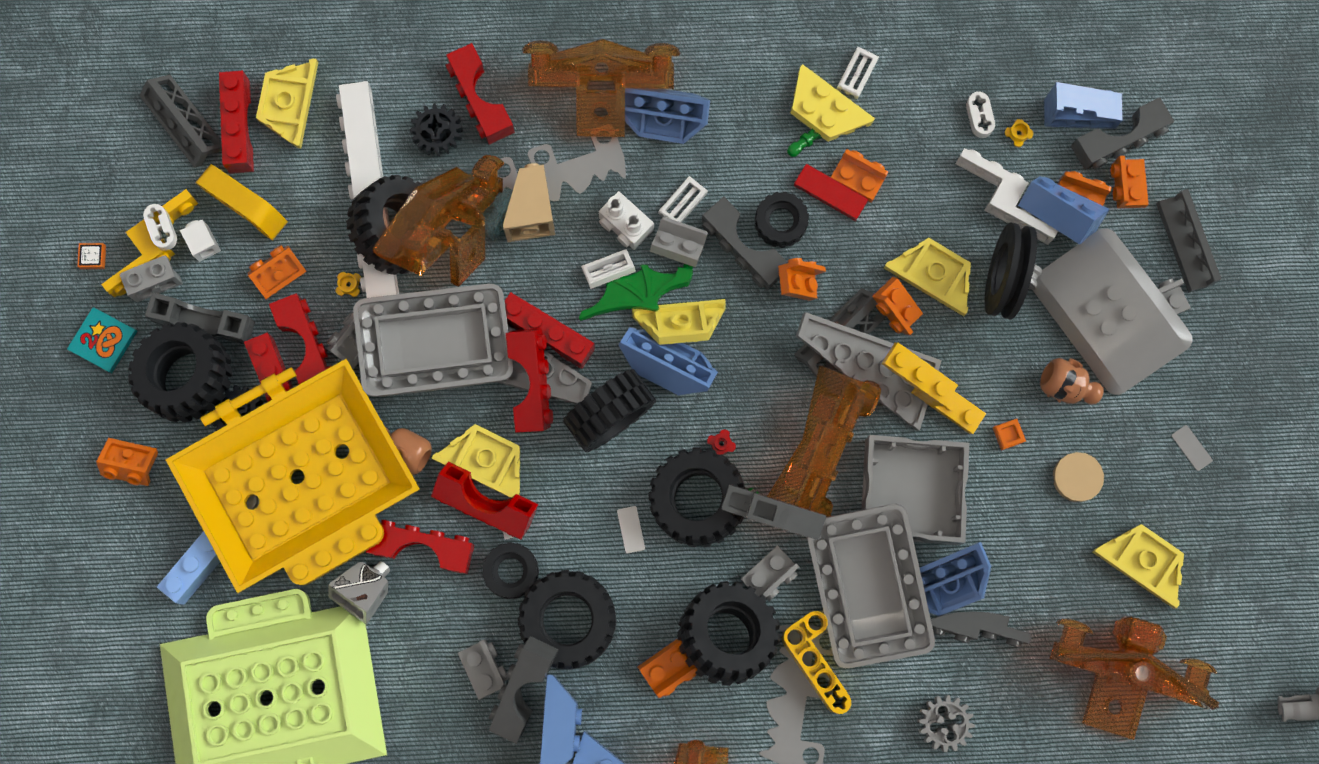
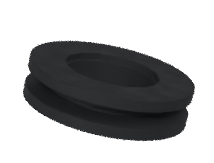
M1010 222L1003 229L993 252L986 281L984 303L985 311L988 315L997 316L1001 312L1003 318L1011 320L1020 311L1031 283L1036 261L1037 233L1034 227L1024 226L1020 229L1018 224Z

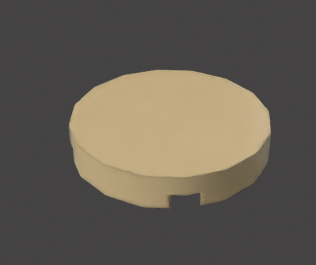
M1075 452L1064 456L1057 462L1053 470L1056 490L1069 501L1083 502L1092 499L1100 492L1104 483V473L1101 465L1094 457L1086 453Z

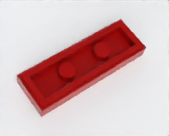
M808 164L804 166L794 183L796 188L854 221L858 219L869 200Z

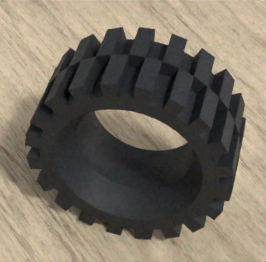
M634 369L626 370L623 374L616 375L614 379L611 378L606 381L604 385L599 386L593 393L583 398L582 402L577 403L574 409L570 410L567 416L564 417L563 423L584 452H591L593 449L595 450L601 445L606 444L610 439L615 438L620 432L625 431L632 423L639 420L656 403V398Z

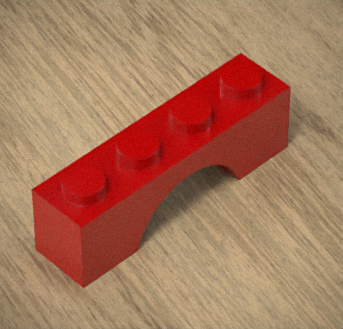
M473 43L446 54L448 64H445L451 78L456 77L458 84L455 86L460 97H466L469 103L465 107L471 119L475 117L478 125L475 127L480 138H486L490 145L515 133L513 124L503 104L487 103L475 92L476 83L484 73V68Z
M243 70L219 72L222 164L230 174L254 172L253 148L247 122L248 106L251 104L250 81Z
M510 292L504 301L507 324L517 330L542 329V334L545 335L546 343L549 347L567 361L583 369L595 350L594 342Z
M295 293L270 303L269 307L277 327L282 332H293L302 336L305 342L306 352L304 360L295 370L299 385L332 367L331 365L327 366L324 359L328 357L327 351L323 343L319 344L316 335H319L316 323L314 321L310 322L307 313H310L311 310L307 300L301 299Z
M542 329L507 332L508 358L517 361L525 368L530 381L529 392L522 403L513 407L515 432L545 431L553 423V411L549 409L551 388L547 384L546 374L549 372V364L544 356V349H546L547 344L546 337L542 334Z
M449 461L438 474L431 495L432 498L439 500L441 503L447 504L522 540L530 528L539 505L518 494L504 501L489 499L476 489L470 471Z
M381 520L380 523L384 530L383 539L379 544L366 551V553L395 559L408 546L416 544L426 545L436 553L441 569L468 575L475 545L469 543L468 537L455 535L454 539L445 538V533L430 530L429 534L421 533L420 528L416 526L405 525V529L395 527V522Z

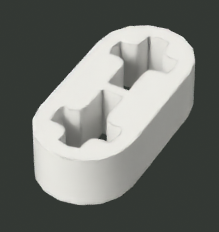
M975 92L969 97L966 109L973 134L979 138H986L993 132L995 120L988 96L983 92ZM976 99L979 103H983L980 108V112L978 106L973 105ZM981 118L983 124L988 125L986 131H984L983 127H978L981 123Z
M159 204L149 205L144 210L143 216L152 242L164 251L174 248L177 243V236L168 212ZM156 211L161 214L158 216L160 224H157L153 219L154 212ZM162 230L167 236H169L166 238V243H163L161 241L162 235L160 231Z

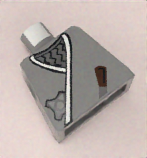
M379 561L373 568H370L363 562H358L328 585L329 598L364 624H367L388 593V580L385 576L390 572V569L382 561Z

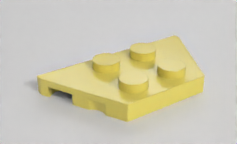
M309 59L308 63L295 66L293 64L286 66L282 70L276 69L266 72L259 100L257 120L299 149L302 147L318 67L317 59Z
M801 65L790 114L810 129L815 130L816 133H819L828 142L837 139L840 135L850 134L862 126L866 125L868 127L872 125L875 120L874 117L806 66Z
M927 238L896 259L890 260L884 266V269L960 315L965 316L967 314L971 262L934 240Z
M725 299L658 305L659 310L656 312L632 309V317L659 345L706 341L710 339L726 309Z
M476 424L466 430L462 436L451 441L439 453H435L432 456L433 460L443 465H446L449 461L470 471L473 480L509 498L515 494L520 495V446Z
M1142 524L1094 549L1093 553L1173 609L1178 608V590L1182 580L1181 567L1183 566L1184 559L1183 552Z

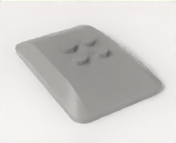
M1103 228L1086 238L1084 242L1076 245L1045 267L1041 276L1037 277L1036 281L1038 284L1033 292L1105 389L1111 394L1120 395L1186 351L1192 344V335L1127 247L1111 229Z
M489 283L363 298L357 301L353 307L361 384L364 392L371 397L411 394L501 382L507 380L513 373L512 359L508 358L506 333L508 332L504 294L502 289L496 284Z
M889 504L826 517L819 540L809 537L807 539L824 615L827 618V629L836 664L842 668H854L929 653L935 646V637L906 509L899 504Z

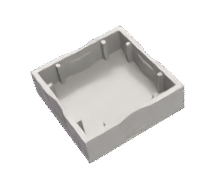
M869 435L865 439L861 510L889 504H899L907 511L914 542L958 546L966 542L967 517L965 488L968 480L970 443L941 440L914 441L904 437Z

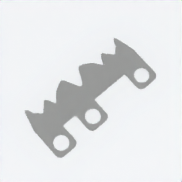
M604 124L590 131V136L596 149L595 152L557 164L553 150L548 144L532 148L528 151L531 164L536 163L534 155L537 151L545 150L549 153V161L543 165L550 201H559L563 181L567 182L580 194L590 185L594 174L604 181L608 171L613 170L618 172L621 177L626 178L625 158L613 125ZM602 129L608 130L612 135L611 141L607 144H601L597 141L596 135ZM504 157L489 164L497 193L506 209L508 208L518 175L513 160L510 157ZM507 163L510 166L511 171L507 177H499L496 174L495 168L498 164Z
M781 625L779 629L783 632L791 625ZM809 625V627L813 630H818L820 628L818 626ZM826 628L824 632L812 639V642L820 654L833 656L832 649L825 650L819 643L820 637L828 633ZM791 630L787 637L790 639L791 644L797 645L800 642V634L795 630ZM784 646L780 648V652L789 659L778 665L770 678L784 688L787 693L766 702L770 716L778 724V727L767 730L775 745L771 746L769 750L761 751L759 754L778 764H807L803 760V752L805 749L812 747L819 753V760L815 764H823L824 746L819 743L800 740L807 696L820 697ZM811 652L803 654L802 661L806 666H811L813 654ZM821 673V674L818 676V677H825V678L829 681V683H830V679H829V676H828L827 674ZM833 689L829 692H825V696H827L828 694L833 695Z

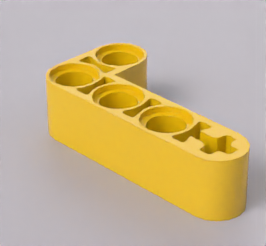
M212 164L195 182L209 195L249 221L257 230L272 241L288 223L266 200Z
M813 611L786 628L782 633V642L827 709L835 714H843L850 709L851 698L812 642V639L824 632L828 625L827 618L822 612ZM811 616H816L820 619L821 627L818 630H813L809 627L808 621ZM791 630H795L800 634V642L797 645H793L788 641L787 636ZM805 652H811L815 656V662L812 666H806L803 663L802 657ZM821 673L827 674L830 679L829 685L825 688L820 687L817 683V678ZM836 686L837 690L832 692L837 698L843 697L844 700L841 702L843 707H834L835 699L832 694L825 696L824 693L831 691Z

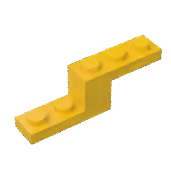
M185 189L162 207L168 212L173 225L176 219L191 213L198 202ZM156 211L154 212L153 219L157 224H160L158 216L161 214ZM144 219L126 231V234L142 255L101 284L113 297L126 293L120 273L164 255L170 261L171 257L175 255L172 249L164 251L154 245Z
M894 343L881 363L914 386L912 394L967 433L974 434L985 417V412L955 392L958 387L955 382L900 343Z

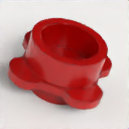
M726 429L721 430L715 436L710 435L707 438V443L711 445L712 450L716 454L723 455L727 452H734L736 449V444L731 441L729 437L730 432ZM722 441V442L724 443V445H723V446H720V445H719V442Z

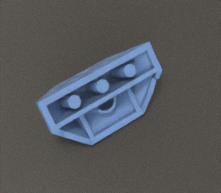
M617 86L615 111L623 117L625 122L639 137L685 144L708 124L710 100L693 93L655 87Z
M629 327L619 343V347L629 365L639 376L676 395L708 391L718 373L715 368H712L702 352L684 343L659 345L644 329L637 330L636 328Z
M981 542L920 567L929 613L941 616L984 599L991 565Z
M547 675L540 764H566L574 757V752H579L580 736H576V725H581L582 709H578L576 700L554 675Z

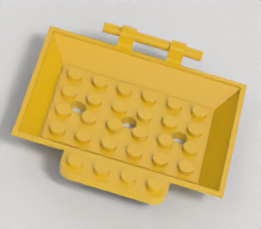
M347 359L289 391H286L282 384L297 376L293 368L290 367L278 375L272 374L263 379L260 385L233 400L227 399L215 406V410L200 417L204 426L220 418L227 424L226 426L165 459L237 593L283 567L293 583L307 585L379 544L383 539L384 530L376 514L420 490ZM266 392L271 397V401L244 416H241L237 410ZM346 445L349 448V454L346 458L339 459L336 456V450L339 446ZM297 470H301L304 473V480L300 484H294L291 479L292 474ZM256 495L259 498V505L257 508L250 510L247 507V500L250 496Z

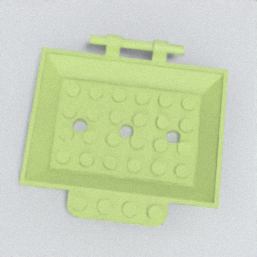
M299 589L216 605L208 611L206 617L208 634L160 644L176 764H348L387 755L366 624L341 606L312 612L309 596ZM316 680H322L325 683V690L319 695L314 694L312 691V684ZM269 690L273 694V701L270 705L264 706L260 701V697L264 691ZM217 701L221 705V712L218 716L212 717L208 709L211 703Z

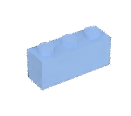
M204 531L157 586L160 591L175 603L185 605L220 563Z

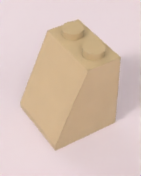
M532 163L525 165L524 168H519L503 222L507 242L555 235L544 165Z

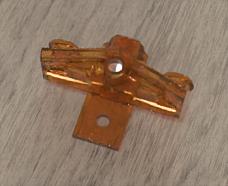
M1124 616L1115 622L1113 635L1116 638L1119 650L1110 651L1083 646L1086 633L1093 635L1092 629L1086 624L1067 618L1057 620L1056 624L1064 627L1060 642H1054L1050 659L1096 674L1084 714L1083 724L1134 740L1148 691L1206 709L1215 710L1218 708L1219 702L1209 696V690H1207L1211 673L1217 674V670L1212 665L1195 658L1182 659L1178 663L1187 665L1185 676L1183 677L1153 656L1158 651L1164 649L1167 636L1162 626L1142 619ZM1112 700H1118L1121 704V709L1117 714H1112L1109 711V703Z

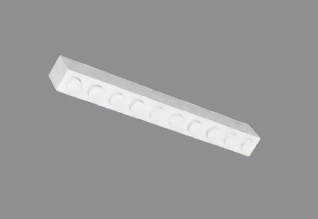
M368 81L339 85L340 94H336L338 108H342L343 116L339 117L341 130L345 131L346 139H342L344 153H348L349 162H345L347 176H351L352 185H348L350 199H354L370 184L383 177L373 96ZM383 207V220L386 228L391 233L388 208ZM357 254L359 268L363 269L364 277L360 278L362 292H366L367 298L399 294L397 274H388L386 270L380 272L374 268L375 265H368L363 260L362 254Z

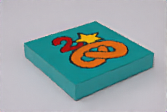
M93 307L67 350L112 374L138 331Z

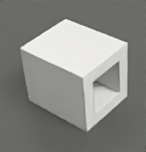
M203 220L192 221L185 226L186 228L180 230L192 256L199 262L221 251L209 226Z

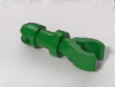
M811 129L808 133L802 134L800 140L793 142L788 147L787 153L789 156L795 157L802 152L803 148L810 147L813 141L822 137L819 133H815V130Z

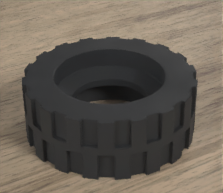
M784 191L782 193L774 192L760 202L755 215V229L758 231V236L766 244H770L772 247H790L795 242H799L802 236H804L809 223V213H807V206L803 204V200L797 198L795 194H789ZM777 209L788 210L794 219L791 228L786 231L774 229L770 223V215L773 211Z
M512 542L499 544L486 555L485 562L482 565V576L486 586L495 595L504 599H518L524 596L527 590H530L534 582L538 580L539 568L537 559L522 544ZM508 558L518 560L523 566V575L515 583L502 581L498 574L499 565Z

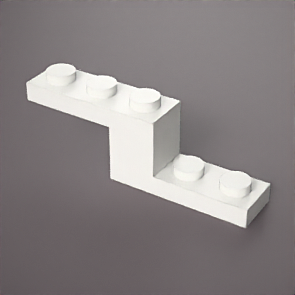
M964 148L956 164L997 186L984 211L1006 223H1016L1020 226V229L1024 226L1034 227L1037 239L1049 245L1058 231L1042 220L1033 217L1031 213L1023 208L1016 207L1029 182L1025 181L1017 173L1006 171L999 163L982 158L981 154L977 151Z

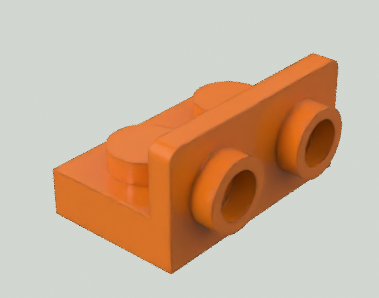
M846 149L831 178L866 197L872 203L888 171L880 163L866 160L858 151Z
M1119 156L1111 165V177L1115 180L1113 199L1117 202V209L1146 208L1149 203L1144 159H1125V156Z
M1066 171L1058 182V185L1102 206L1112 188L1101 180L1085 178L1081 173L1075 171Z
M282 245L276 247L269 253L271 255L270 258L264 262L259 259L249 266L251 271L248 272V276L265 299L307 272L288 245L284 248Z
M792 258L788 260L787 264L778 266L781 295L808 301L818 299V285L815 275L826 272V267L816 265V262L813 261L804 262L802 258Z
M892 277L872 297L877 303L876 308L878 311L887 316L891 321L889 323L890 327L898 334L903 333L910 336L913 333L910 326L923 312L899 279Z
M108 438L96 463L100 475L107 479H118L127 481L132 485L148 486L150 483L149 472L158 452L157 448Z
M678 638L638 666V669L658 698L670 695L679 684L689 681L696 676L695 672L698 669L694 665L689 667L685 662L688 656L686 653L681 654L679 646L682 644V641H679Z

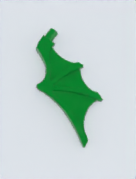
M642 264L640 266L641 270L637 273L606 283L603 297L593 307L583 310L579 320L583 321L605 313L627 309H643L656 312L659 310L658 301L665 293L689 286L693 276V266L684 264L683 268L678 267L677 273L666 274L656 272L650 269L648 265Z

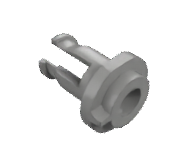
M1319 686L1315 694L1294 695L1289 698L1278 696L1279 715H1283L1282 722H1286L1289 719L1297 721L1319 720Z

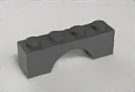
M1159 97L1136 110L1132 115L1133 127L1131 133L1127 135L1112 136L1097 128L1077 138L1071 145V148L1084 170L1091 167L1098 169L1107 163V159L1113 156L1117 159L1119 156L1128 153L1127 149L1133 146L1136 149L1149 142V138L1155 136L1157 139L1168 133V128L1174 120L1161 98Z
M723 196L702 215V227L710 236L714 234L719 240L720 247L726 253L731 252L736 257L735 262L742 270L747 269L753 275L752 280L760 288L764 287L768 291L780 280L778 266L788 262L774 248L766 251H756L748 248L741 242L736 229L740 212Z
M157 293L151 294L145 317L153 323L161 325L172 323L174 326L177 322L192 323L204 329L215 338L240 344L250 340L255 321L248 315L228 310L215 311L188 304L177 298Z
M532 636L529 637L525 645L520 643L514 655V658L518 659L517 663L510 666L505 677L509 680L508 685L502 686L497 697L501 702L499 706H494L489 716V719L492 720L489 728L490 732L517 744L532 714V710L522 697L521 686L530 682L543 683L559 649Z

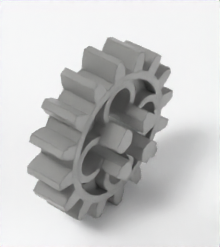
M945 695L943 701L939 696H935L934 704L931 701H927L925 703L928 709H920V713L924 715V718L917 719L918 723L923 724V728L918 731L919 733H926L927 736L923 740L925 743L933 741V749H937L941 745L942 752H947L949 746L953 751H958L957 744L966 746L964 738H972L973 736L968 732V729L975 727L974 724L969 723V719L974 717V715L966 714L965 711L969 706L967 704L959 706V698H955L951 702L950 695ZM940 706H943L946 710L944 717L938 713ZM956 715L962 717L960 724L951 723L948 725V729L938 727L936 732L930 730V725L933 722L941 724L944 722V718L953 720L956 718ZM948 730L954 734V738L951 741L946 737Z

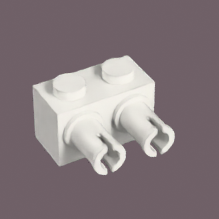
M619 191L599 210V223L607 231H614L618 235V241L626 248L630 246L635 250L654 231V222Z

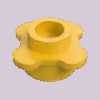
M1017 119L1013 126L1006 128L1004 132L1006 137H1010L1013 140V144L1016 147H1021L1025 140L1033 137V131L1021 119Z
M339 273L337 276L338 287L336 288V293L339 296L348 294L352 297H357L360 294L358 287L361 276L358 273Z

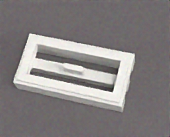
M857 47L837 86V90H843L845 94H851L854 96L853 98L858 100L879 56ZM861 54L864 57L861 60L849 86L845 85V82L856 60ZM868 58L872 61L858 89H853Z
M689 176L662 206L658 214L682 223L706 196L708 190ZM691 184L693 188L669 214L667 210ZM699 190L700 193H699V194L694 198V200L687 206V208L680 214V216H679L677 219H675L674 217L676 216V214H677V213L682 209V207L689 201V199L696 193V191Z
M627 249L581 266L590 289L636 272Z

